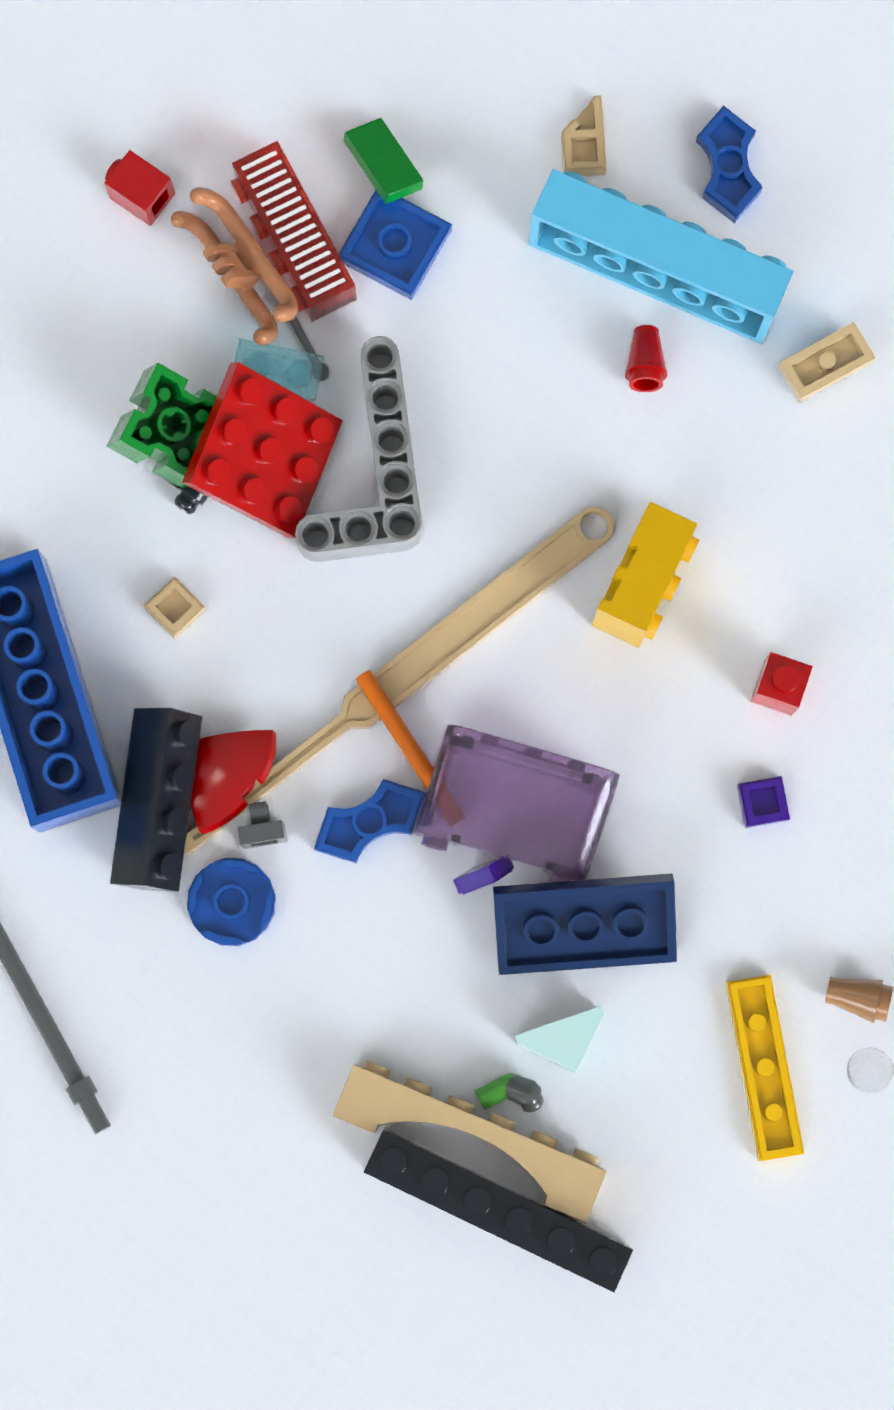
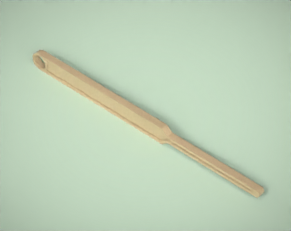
M600 507L584 509L377 670L373 675L394 708L398 707L610 540L614 530L612 516ZM588 515H599L608 524L607 534L598 540L589 539L581 532V521ZM358 685L344 696L340 715L270 769L264 783L260 784L255 780L252 791L244 797L248 804L258 802L351 728L370 729L381 720L361 687ZM249 806L225 825L206 834L200 833L196 826L186 835L184 853L194 852L248 810Z

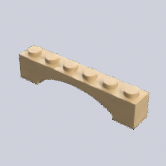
M366 1060L363 1068L353 1065L332 1116L372 1133H376L380 1124L412 1121L440 1124L475 1135L504 1151L529 1172L545 1193L542 1201L543 1205L587 1223L607 1172L597 1167L600 1160L599 1157L578 1148L574 1149L572 1156L555 1149L558 1140L535 1130H533L530 1138L513 1131L516 1122L492 1112L488 1120L473 1115L471 1113L475 1105L449 1095L446 1103L430 1096L432 1087L409 1077L405 1085L388 1079L391 1072L390 1069Z

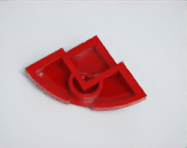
M273 730L238 731L199 739L191 806L200 833L206 834L225 825L248 806V802L244 797L252 791L255 779L260 784L265 782L273 764L276 750V733Z

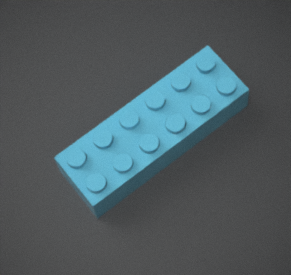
M552 169L531 216L530 246L760 344L763 343L794 272L786 268V264L776 257L769 255L760 257L748 252L746 247L736 240L728 238L720 240L706 234L705 229L698 224L688 221L680 223L666 217L664 211L655 206L647 204L643 206L628 201L621 192L612 188H603L602 190L587 183L585 178L572 171H564L562 173Z

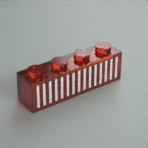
M278 140L233 162L235 179L230 181L232 189L240 204L249 203L254 215L249 217L252 227L260 240L267 237L273 251L268 253L269 258L281 276L286 274L293 286L290 289L298 302V312L306 310L311 322L356 301V286Z

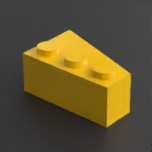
M650 502L620 565H618L605 597L602 598L597 608L592 626L637 648L640 647L644 637L653 640L663 619V616L656 613L662 598L671 602L682 579L674 575L681 560L687 563L690 562L700 539L692 536L698 523Z

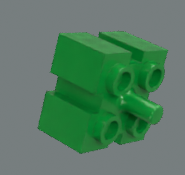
M156 363L143 371L129 399L130 402L138 406L137 410L133 409L120 417L106 447L135 463L148 458L156 462L152 470L153 473L180 488H184L187 485L182 483L217 396L205 389L194 394L187 392L184 388L188 379L162 364Z

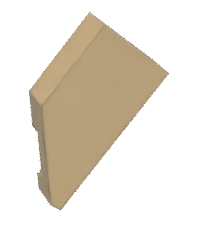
M601 95L594 96L589 105L561 133L563 172L572 171L581 176L606 175Z

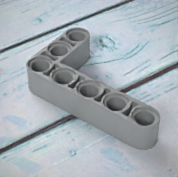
M376 336L367 340L361 349L360 356L380 506L311 514L300 520L295 533L300 553L306 559L313 562L406 551L414 548L422 536L421 512L400 355L397 345L385 336ZM378 354L387 355L392 360L384 368L373 367L369 361ZM383 395H390L397 400L396 405L388 410L380 409L374 403L377 398ZM388 436H396L403 442L402 446L396 451H386L382 449L380 443ZM401 477L409 484L407 489L401 493L389 492L385 485L391 478ZM398 519H407L414 524L413 531L404 536L393 533L390 527ZM363 524L369 527L371 533L363 541H354L347 535L349 529L354 525ZM313 530H322L328 535V538L323 545L311 547L304 542L306 535Z

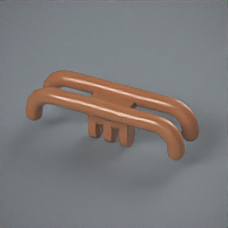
M202 187L192 189L190 193L191 201L198 205H204L215 212L236 242L234 244H222L215 232L205 221L189 212H174L171 216L172 225L190 231L200 240L205 247L203 251L204 257L208 262H214L212 268L217 275H223L221 278L222 283L226 288H233L260 326L253 333L254 342L261 346L273 343L278 335L277 322H288L296 317L298 313L296 297L228 201L210 189ZM261 278L280 303L273 310V315L253 288Z

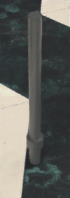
M0 922V960L69 1087L66 1088L70 1099L74 1105L79 1104L96 1135L111 1126L95 1096L98 1091L90 1076L85 1077Z

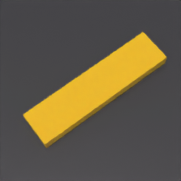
M771 975L725 982L758 1161L804 1154Z

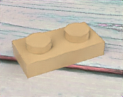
M853 322L782 360L778 365V369L800 403L872 364L876 357Z

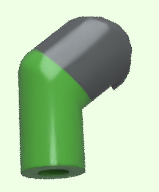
M507 1073L474 1090L484 1110L508 1099L520 1104L523 1111L532 1113L539 1110L544 1102L541 1087L534 1080L513 1073Z

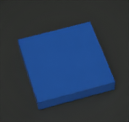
M375 190L337 255V260L412 300L450 235L452 224L403 198L385 204Z

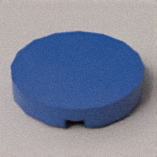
M223 858L214 861V863L203 868L195 876L188 890L187 910L193 925L204 938L221 946L239 947L255 941L268 929L275 915L276 894L271 880L257 865L242 858Z

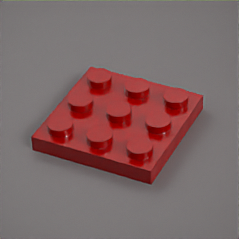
M239 362L230 363L182 483L287 538H296V527L299 521L306 515L343 420Z

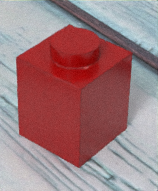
M131 150L126 153L122 160H115L105 175L106 181L104 184L110 199L149 226L154 223L175 195L171 178Z
M770 652L763 662L750 702L792 716L800 707L813 666Z

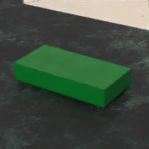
M382 118L345 132L344 143L385 204L422 190L423 178Z

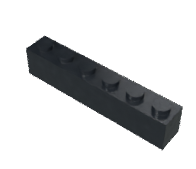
M385 1129L382 1131L364 1170V1173L614 1293L633 1252L630 1246Z

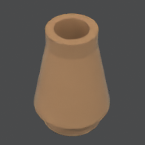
M830 977L825 1003L835 1005L871 1023H874L875 1019L886 1022L894 987L884 985L883 980Z

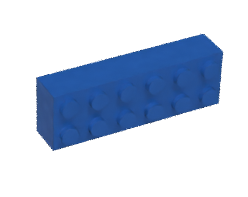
M37 548L0 561V730L30 827L41 833L121 806L122 797L47 560Z

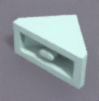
M601 1006L517 1034L514 1038L518 1046L576 1073L604 1014Z

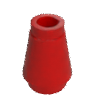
M640 325L633 330L625 378L629 381V387L634 391L654 392L663 387V381L668 376L659 329L653 325Z

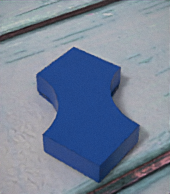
M723 105L697 135L696 143L706 153L711 167V179L703 192L702 199L735 224L760 195L763 187L752 174L747 159L748 146L754 138L756 130Z
M383 779L375 794L366 802L347 809L327 807L314 850L357 864L365 848L376 839L389 834H413L425 792Z

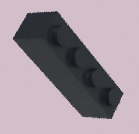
M134 708L110 884L140 890L179 892L202 716L174 708Z

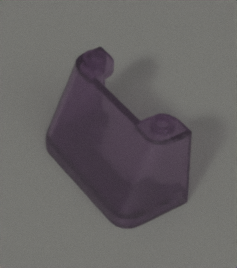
M447 725L442 735L414 835L423 837L421 845L446 852L448 845L456 846L459 844L542 868L544 872L551 874L549 882L587 880L617 789L620 774L600 766L470 728Z

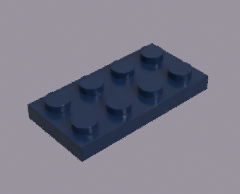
M672 873L493 887L499 975L677 962L675 882Z

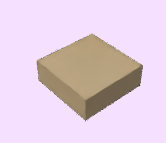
M173 577L143 606L174 639L206 610L205 606L176 577Z

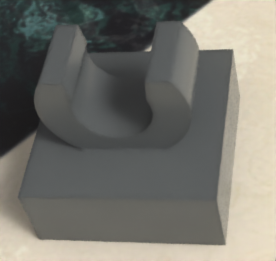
M266 801L248 804L252 825L238 827L240 845L244 849L287 842L284 822L282 820L270 821L269 807Z

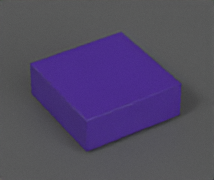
M782 776L739 783L737 785L745 828L790 820Z
M509 854L471 868L453 879L458 893L464 895L495 883L511 873L515 867Z

